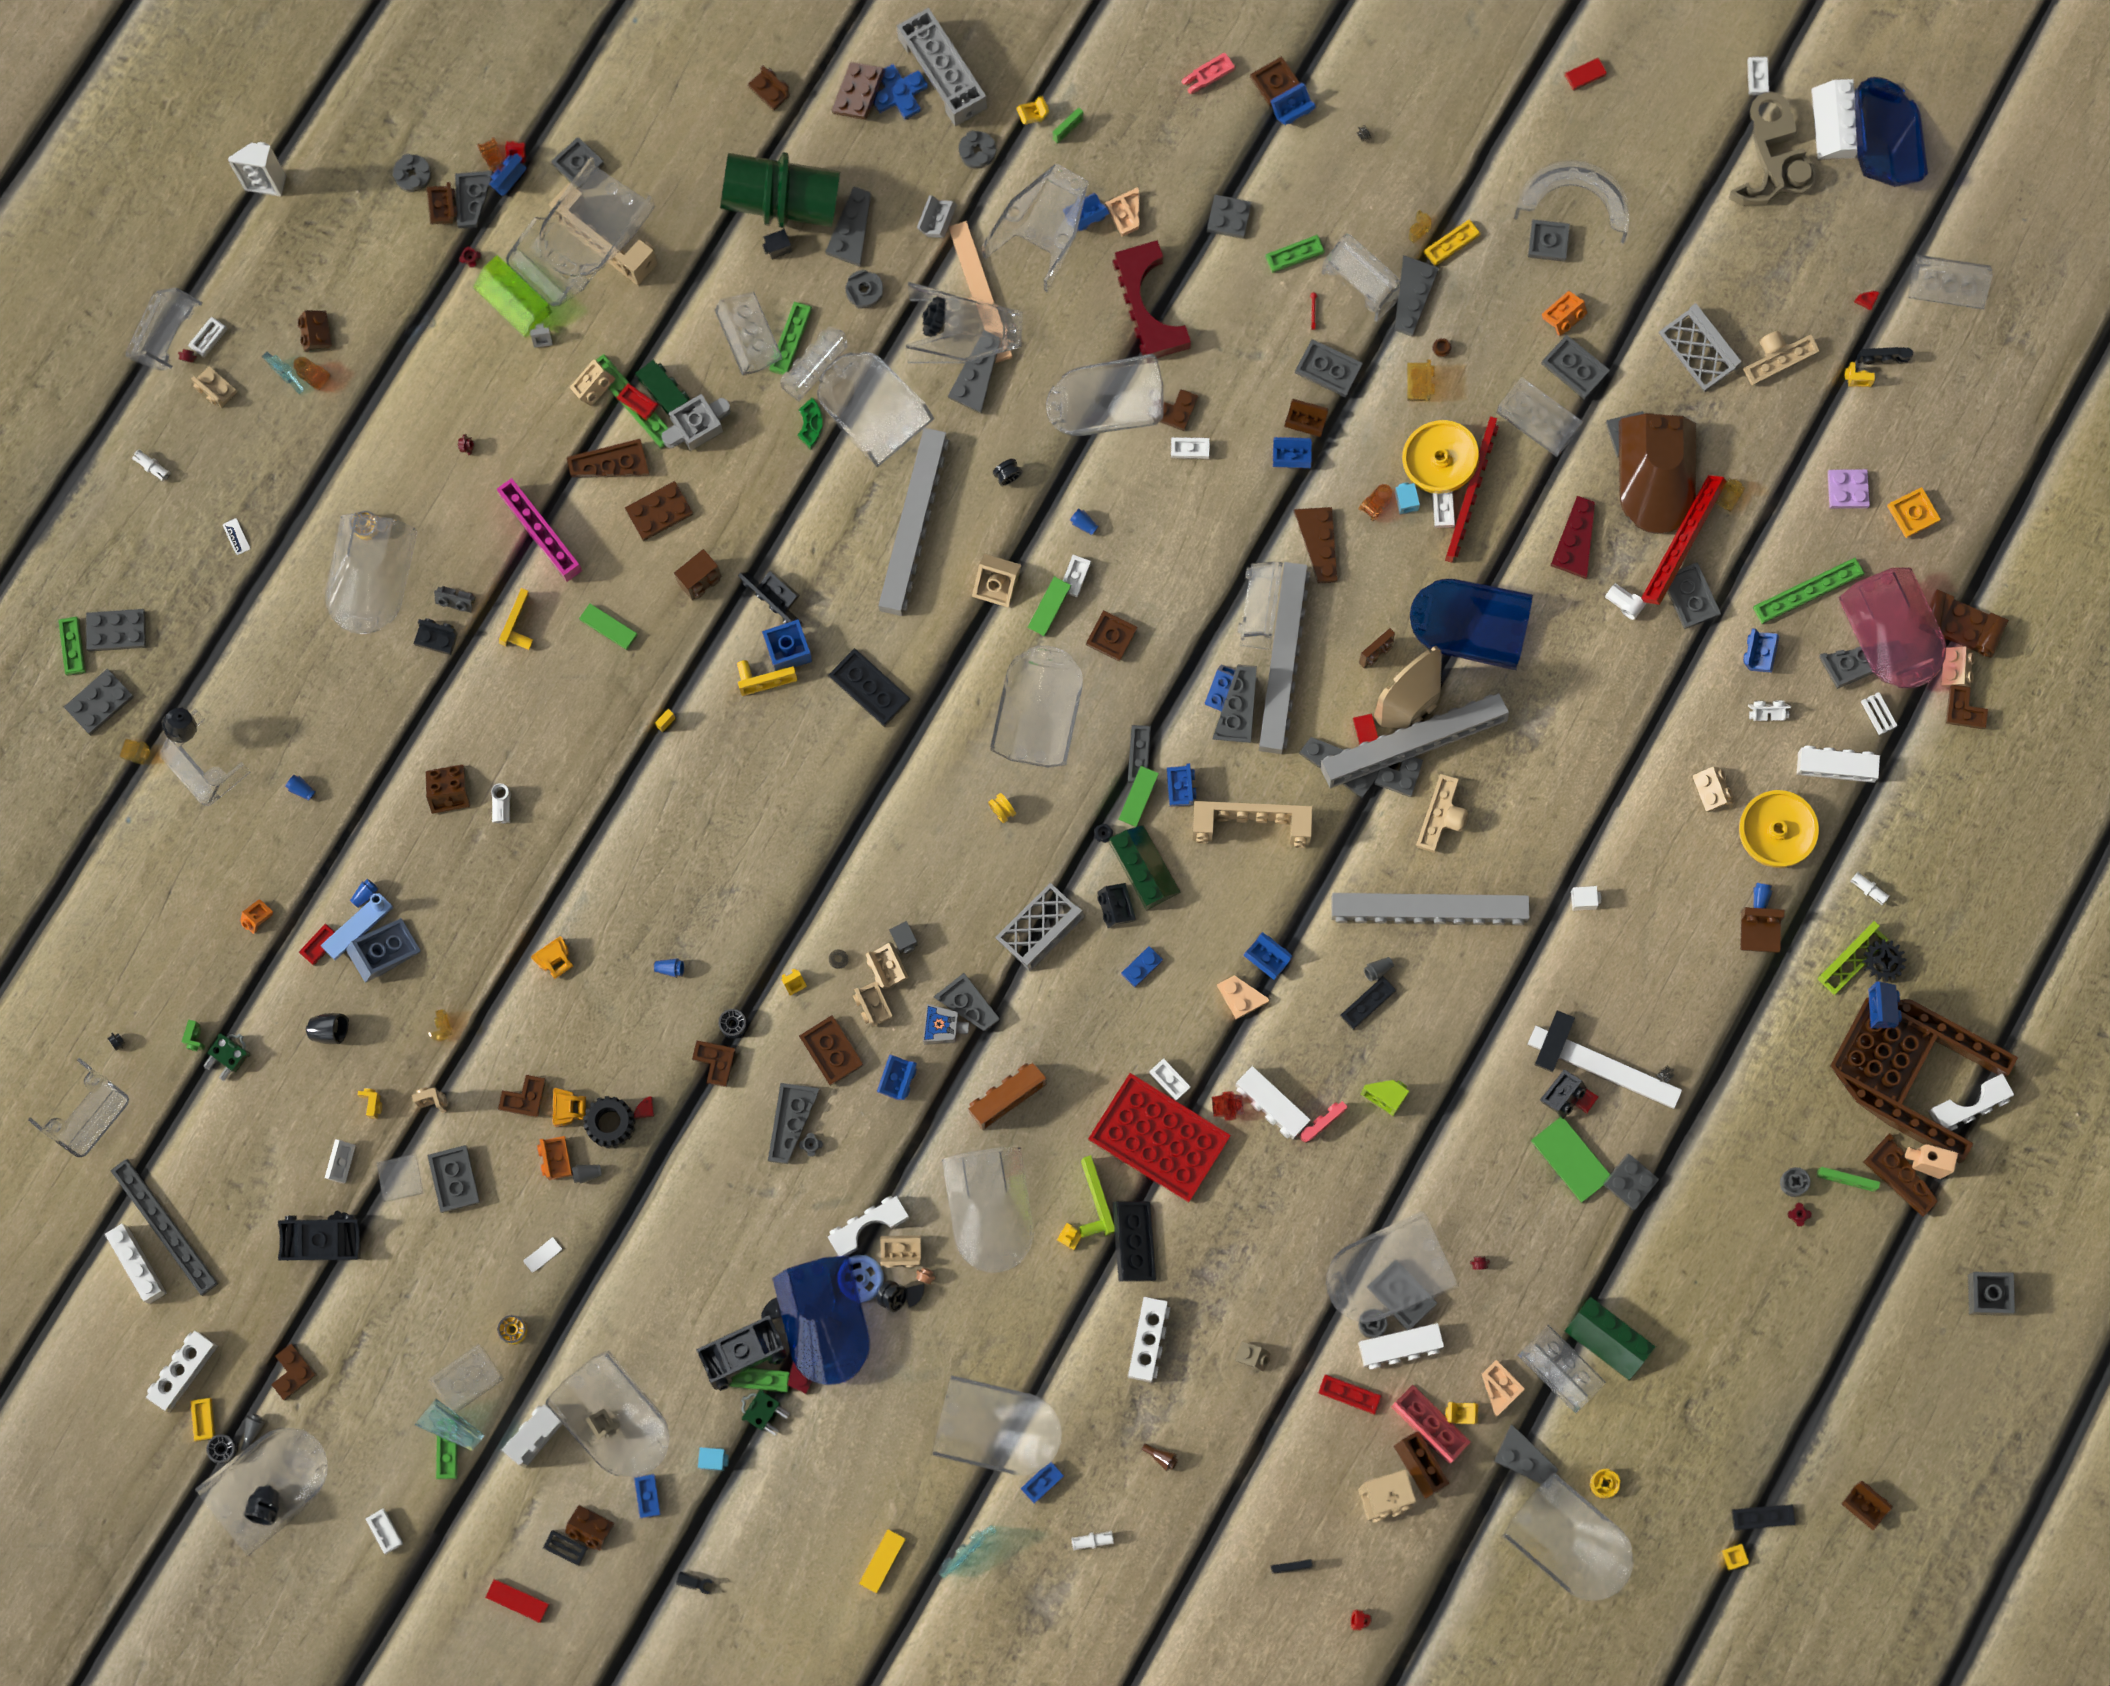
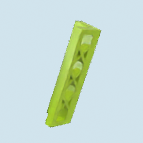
M1875 921L1817 978L1833 995L1865 965L1862 963L1865 959H1856V950L1866 949V952H1869L1867 949L1869 937L1873 933L1881 940L1885 939L1886 942L1889 940L1878 930L1880 926ZM1844 962H1853V971L1851 973L1842 972V964ZM1830 976H1839L1840 984L1836 988L1826 981Z

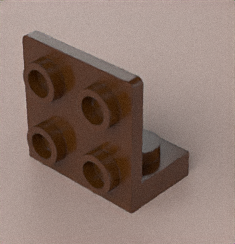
M463 764L425 772L426 798L432 814L470 807V801L465 788V769Z
M1745 907L1741 912L1740 950L1779 953L1781 921L1784 918L1785 910Z

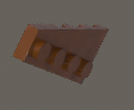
M641 439L566 457L571 477L650 476Z
M1332 507L1294 509L1293 512L1305 542L1317 582H1337Z
M1889 1133L1863 1163L1924 1217L1938 1201L1925 1182L1918 1177L1915 1172L1916 1170L1912 1168V1164H1909L1904 1157V1152L1900 1147H1897L1893 1141L1894 1138Z

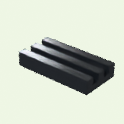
M551 1530L543 1549L580 1566L588 1547ZM553 1536L581 1548V1553L553 1540ZM552 1543L578 1556V1559L575 1560L549 1547V1544Z
M1312 1559L1271 1565L1270 1567L1271 1573L1276 1574L1309 1569L1313 1565Z

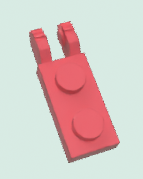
M1224 52L1193 70V73L1184 77L1182 83L1187 85L1197 78L1199 82L1188 89L1190 94H1194L1202 87L1204 88L1234 71L1235 66Z
M1343 1101L1339 1104L1335 1102L1328 1108L1329 1113L1324 1117L1320 1115L1313 1121V1127L1307 1126L1302 1130L1300 1134L1301 1141L1305 1143L1310 1142V1140L1344 1113L1348 1108Z

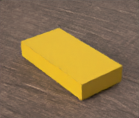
M212 1398L192 1400L191 1412L194 1441L209 1440L216 1436Z

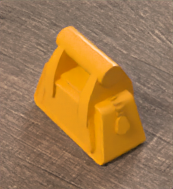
M561 936L531 956V959L543 971L549 970L554 979L573 967V964L567 959L569 956L568 946ZM562 960L565 962L563 965L554 970L553 967L556 964H558Z
M554 1088L553 1126L557 1128L572 1124L577 1119L583 1120L584 1116H586V1096H575L573 1092ZM574 1103H578V1114L574 1113Z

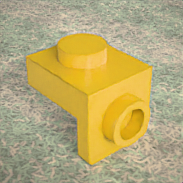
M1043 96L1038 97L1035 102L1020 104L1017 107L1023 125L1042 122L1049 113L1048 105Z
M364 1088V1091H358L357 1095L359 1097L368 1098L366 1116L371 1119H378V1114L382 1112L381 1096L376 1093L375 1089Z
M1448 1402V1407L1446 1408L1448 1422L1453 1424H1478V1404Z

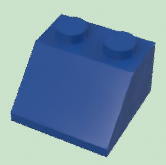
M799 619L762 631L775 671L792 666L798 667L812 662L811 653Z
M1875 982L1868 989L1871 1028H1895L1901 1022V1011L1898 1010L1897 1005L1900 1002V992L1896 991V985Z

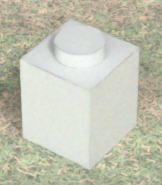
M1597 886L1574 887L1571 891L1572 911L1596 910L1598 904H1601V893L1597 892Z

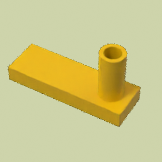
M521 588L499 638V644L503 646L511 642L527 650L531 648L533 639L513 631L527 600L528 590Z
M747 660L737 663L741 681H738V686L742 696L798 681L793 666L752 677Z

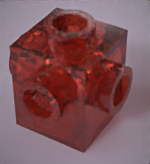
M1233 1091L1222 1092V1095L1212 1097L1213 1117H1223L1225 1121L1236 1120V1116L1244 1115L1242 1095H1235Z

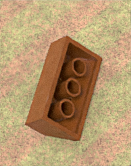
M1033 1063L1030 1065L1024 1064L1018 1069L1019 1073L1013 1077L1012 1075L1007 1076L1002 1080L1003 1084L998 1088L995 1086L990 1088L984 1098L981 1100L977 1098L969 1104L971 1106L968 1108L969 1113L982 1131L1047 1085L1046 1077Z

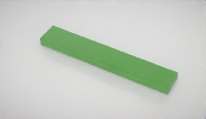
M603 354L597 361L608 373L615 377V380L608 389L617 398L629 382ZM620 402L661 449L665 447L662 433L668 427L654 412L648 420H645Z
M1855 557L1755 605L1753 609L1761 624H1764L1864 576L1865 573Z

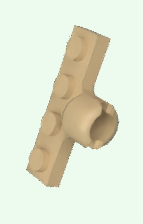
M1774 331L1760 339L1759 343L1765 353V357L1743 368L1752 386L1819 352V349L1811 334L1792 344H1787L1780 331Z
M1440 774L1416 844L1417 848L1436 853L1444 829L1448 828L1459 832L1464 829L1468 819L1467 810L1452 804L1459 779Z

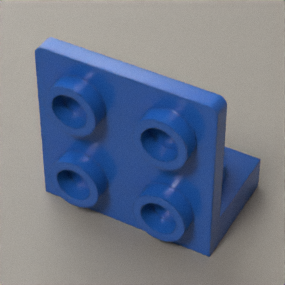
M1222 664L1219 666L1205 705L1222 711L1236 671L1235 669Z

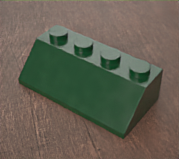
M1144 825L1127 829L1109 838V844L1146 911L1181 893Z
M1592 1297L1585 1302L1564 1330V1332L1627 1380L1634 1376L1656 1347Z

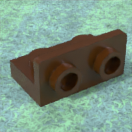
M763 65L760 67L761 72L748 83V87L775 111L790 97L789 86L783 80L779 81L772 69H767Z

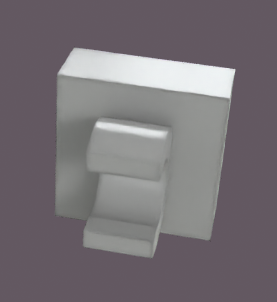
M543 323L536 324V329L530 330L534 348L553 345L549 327L544 328Z

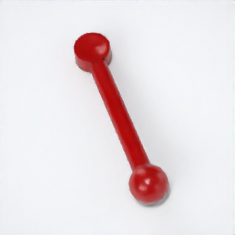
M1316 292L1310 294L1312 299L1311 330H1315V307L1318 296Z

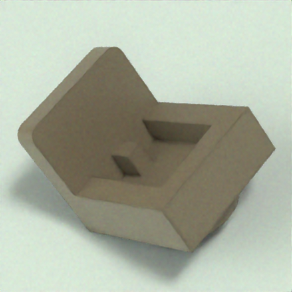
M1242 1342L1235 1361L1264 1371L1270 1360V1352L1261 1347Z
M605 1408L586 1419L598 1440L606 1437V1439L611 1438L617 1434L616 1429L621 1426L619 1422L613 1423Z

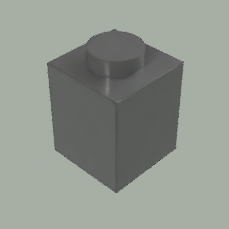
M907 921L889 929L900 954L903 952L908 954L918 946Z

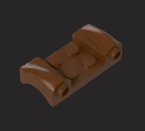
M1936 589L1919 627L1929 633L1937 634L1976 651L1982 656L1991 658L1995 654L2009 620L1994 613L1987 614L1955 600L1954 596Z

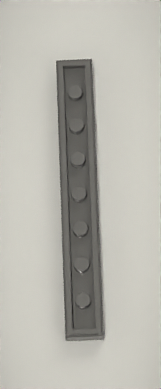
M126 1158L110 1171L200 1295H205L219 1283L130 1161Z

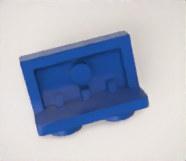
M1303 83L1270 100L1276 118L1284 125L1293 123L1299 117L1309 114L1316 108L1315 103L1310 100L1307 88Z
M518 154L509 155L503 161L504 166L502 169H497L491 176L492 181L489 185L502 196L508 192L526 170V167L520 162L522 158Z
M1096 193L1083 198L1063 210L1069 225L1076 231L1085 230L1089 227V224L1099 222L1106 215L1110 214L1107 207L1100 202Z
M1274 437L1273 467L1311 468L1312 439Z
M1752 628L1751 634L1747 638L1748 650L1743 658L1744 664L1750 671L1772 673L1780 637L1778 634L1762 633Z
M1190 763L1186 764V766L1167 767L1170 807L1193 805V799H1197L1196 787L1192 788V780H1195V770L1191 769Z
M1263 932L1243 955L1273 980L1284 970L1293 957L1285 948H1282Z
M889 1055L877 1092L896 1100H904L910 1093L909 1085L911 1079L916 1075L917 1063Z

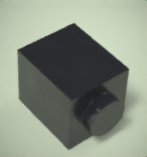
M785 229L764 236L765 243L762 246L765 254L770 255L771 260L792 253V247Z

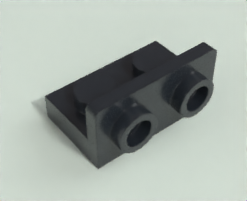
M425 618V620L419 619V628L413 644L451 655L458 636L454 626L446 623L439 625L434 620Z
M1126 883L1105 886L1097 892V899L1101 905L1103 920L1107 928L1136 920Z
M1563 1070L1540 1101L1564 1119L1572 1112L1578 1100L1584 1097L1587 1088L1582 1080Z

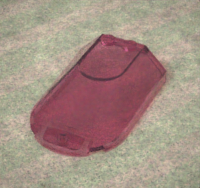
M1911 567L1890 568L1856 582L1839 597V603L1873 673L1881 681L1898 686V688H1914L1929 682L1940 672L1946 658L1945 639Z

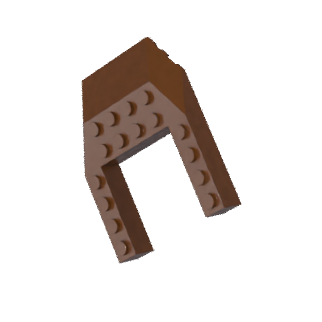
M1866 997L1830 1065L1831 1069L1860 1106L1887 1125L1924 1145H1931L1958 1153L1956 1162L1958 1164L1965 1161L1974 1143L1902 1105L1928 1053L1936 1041L1997 1075L2003 1074L2004 1077L2010 1074L2018 1057L1911 999H1903L1897 1003L1898 1010L1901 1011V1022L1895 1028H1871L1869 997Z

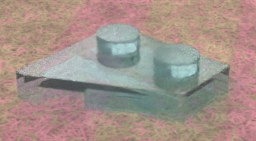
M266 352L261 356L286 383L289 382L298 394L304 390L292 375V368L287 363L282 364L283 361L276 354L272 356Z

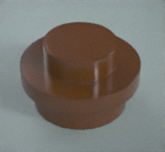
M1444 338L1437 339L1432 346L1434 354L1438 357H1446L1450 354L1452 348L1451 343Z

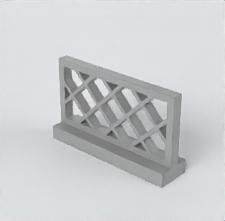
M1696 303L1687 312L1659 331L1660 336L1704 392L1729 373L1741 367V360ZM1689 316L1693 321V327H1681L1682 320ZM1670 329L1678 330L1677 340L1669 339L1665 333ZM1680 331L1692 332L1691 340H1679ZM1694 332L1702 333L1705 336L1704 343L1693 342ZM1678 344L1690 345L1689 353L1681 354L1678 351ZM1692 345L1703 346L1702 356L1691 355ZM1705 347H1711L1716 350L1715 358L1704 356ZM1690 358L1701 359L1700 369L1690 367ZM1703 360L1715 361L1713 371L1702 369ZM1717 361L1725 362L1729 367L1724 372L1715 371ZM1701 373L1713 374L1712 381L1704 385L1701 381Z
M1050 883L995 938L1027 970L1031 971L1085 916L1078 906H1075ZM1052 890L1056 894V901L1045 902V895ZM1045 905H1056V914L1045 915ZM1059 905H1068L1071 910L1067 914H1059ZM1034 906H1042V915H1032V908ZM1056 918V925L1052 928H1045V919ZM1023 919H1029V928L1018 929V922ZM1031 919H1042V928H1031ZM1028 932V942H1018V933ZM1031 932H1042V938L1039 941H1031ZM1007 933H1015V942H1005L1002 938ZM1018 946H1028V952L1023 957L1018 954Z

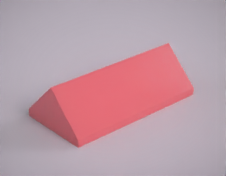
M1414 1385L1391 1406L1406 1423L1420 1433L1421 1437L1448 1464H1451L1471 1443L1452 1423L1448 1422V1419Z

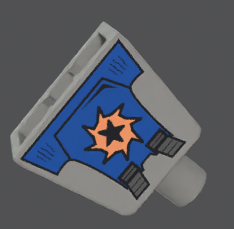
M927 1004L923 1043L924 1045L955 1043L957 1033L968 1034L969 1023L958 1022V1012Z

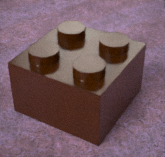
M704 549L674 572L678 585L692 601L695 598L702 597L706 592L705 590L710 586L717 585L722 577L718 565Z

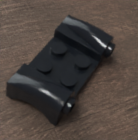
M355 1214L344 1215V1219L301 1220L297 1219V1215H287L285 1219L278 1220L280 1236L278 1261L361 1259V1218H356Z
M770 1315L696 1349L710 1384L715 1390L719 1391L729 1388V1384L732 1383L731 1377L765 1361H768L770 1364L779 1365L787 1357L786 1350Z

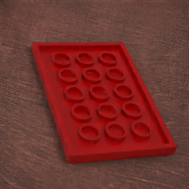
M1129 1073L1088 1140L1189 1203L1231 1135L1132 1073Z

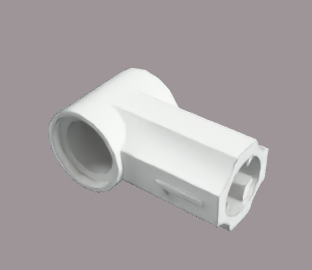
M1616 583L1605 596L1606 599L1618 606L1625 616L1632 620H1635L1646 606L1641 597L1636 594L1631 595Z
M499 783L494 785L491 790L492 822L506 824L510 823L511 792L506 785ZM499 790H506L504 797L498 798L496 796Z

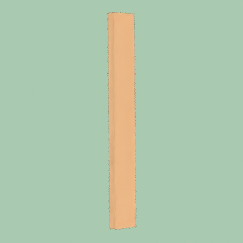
M967 222L949 226V231L982 329L1001 340L995 363L1010 359L1012 354Z

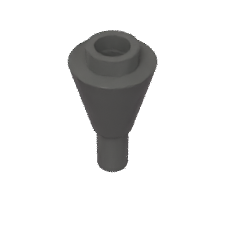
M256 1414L246 1416L245 1439L241 1447L242 1451L249 1452L252 1440L255 1439L265 1424L262 1420L263 1417Z

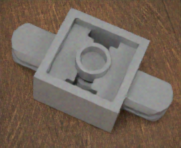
M700 394L671 411L669 415L674 425L662 433L664 445L668 448H674L685 441L690 451L722 433L723 430L719 420L730 414L731 409L728 401L724 398H719L708 405L703 395Z

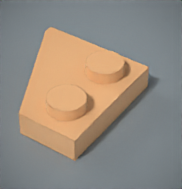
M1138 187L1105 202V206L1122 237L1139 229Z
M1235 975L1217 984L1236 1020L1269 1002L1266 996Z
M1497 1360L1481 1374L1496 1416L1525 1389Z

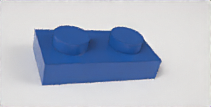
M1148 946L1121 972V975L1135 988L1163 959Z
M1049 1461L1020 1489L1035 1504L1064 1475Z
M655 1474L635 1477L640 1518L661 1515Z

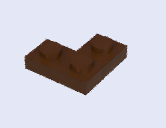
M1180 389L1174 406L1156 399L1149 418L1185 431L1198 395Z
M1951 685L1946 724L1985 729L1988 709L1969 706L1970 687Z
M696 1040L692 1060L711 1064L707 1084L727 1088L736 1049Z
M526 1075L522 1094L502 1090L498 1110L538 1118L546 1079Z
M293 1344L288 1345L275 1356L287 1372L271 1385L282 1400L285 1401L316 1376L315 1372Z

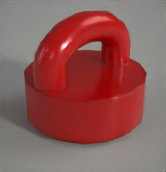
M1354 1610L1351 1616V1628L1361 1631L1362 1628L1368 1627L1372 1621L1371 1616L1364 1614L1363 1610Z

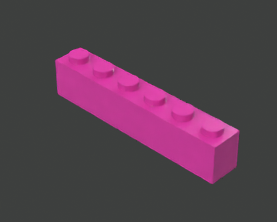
M511 478L498 487L497 491L502 500L566 582L582 572L579 563L515 481Z

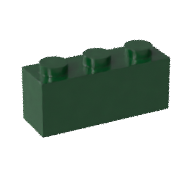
M653 359L637 371L636 376L639 382L670 417L669 413L687 403L690 398L684 390L680 391L677 388L678 383L672 376L669 378L665 374L667 371L661 363L657 364Z

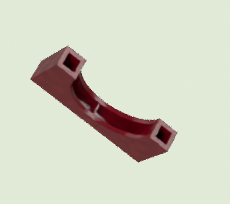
M1158 240L1114 252L1112 264L1114 270H1118L1120 275L1117 277L1120 288H1124L1123 298L1125 304H1129L1131 309L1128 313L1131 322L1134 321L1136 325L1134 328L1136 338H1140L1142 343L1139 345L1142 356L1145 355L1147 361L1191 349V340L1186 325L1170 326L1157 321L1148 313L1141 299L1140 289L1144 278L1152 269L1163 264V255Z

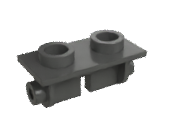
M445 586L438 587L434 591L435 604L472 613V603L474 604L476 596H473L472 593L459 591L456 596L455 589Z

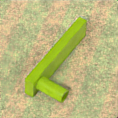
M1092 1156L1083 1157L1081 1160L1082 1167L1100 1220L1079 1226L1082 1238L1104 1232L1105 1236L1111 1235L1115 1232V1228Z

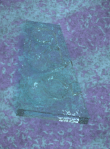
M438 1399L434 1400L415 1423V1426L471 1451L484 1436L483 1433Z
M991 1525L981 1532L977 1530L970 1536L971 1542L967 1546L962 1544L955 1551L957 1555L953 1559L949 1557L941 1564L943 1569L938 1572L943 1579L958 1568L969 1557L970 1553L972 1554L985 1539L992 1536L996 1532L995 1528Z

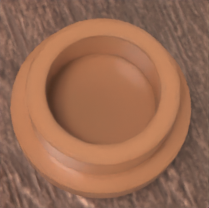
M922 1267V1270L917 1269L916 1278L924 1283L931 1284L932 1280L936 1278L930 1269Z

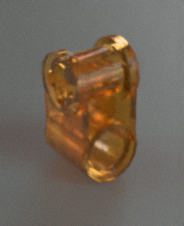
M492 137L490 141L483 144L478 143V149L489 170L493 171V173L497 169L501 170L504 166V160L495 138Z
M298 357L293 363L297 376L318 391L321 390L331 377L327 370L316 365L306 357Z
M1387 484L1379 485L1361 503L1358 510H1363L1371 517V521L1376 520L1391 502L1392 488ZM1380 492H1386L1389 496L1387 498H1381L1378 494Z

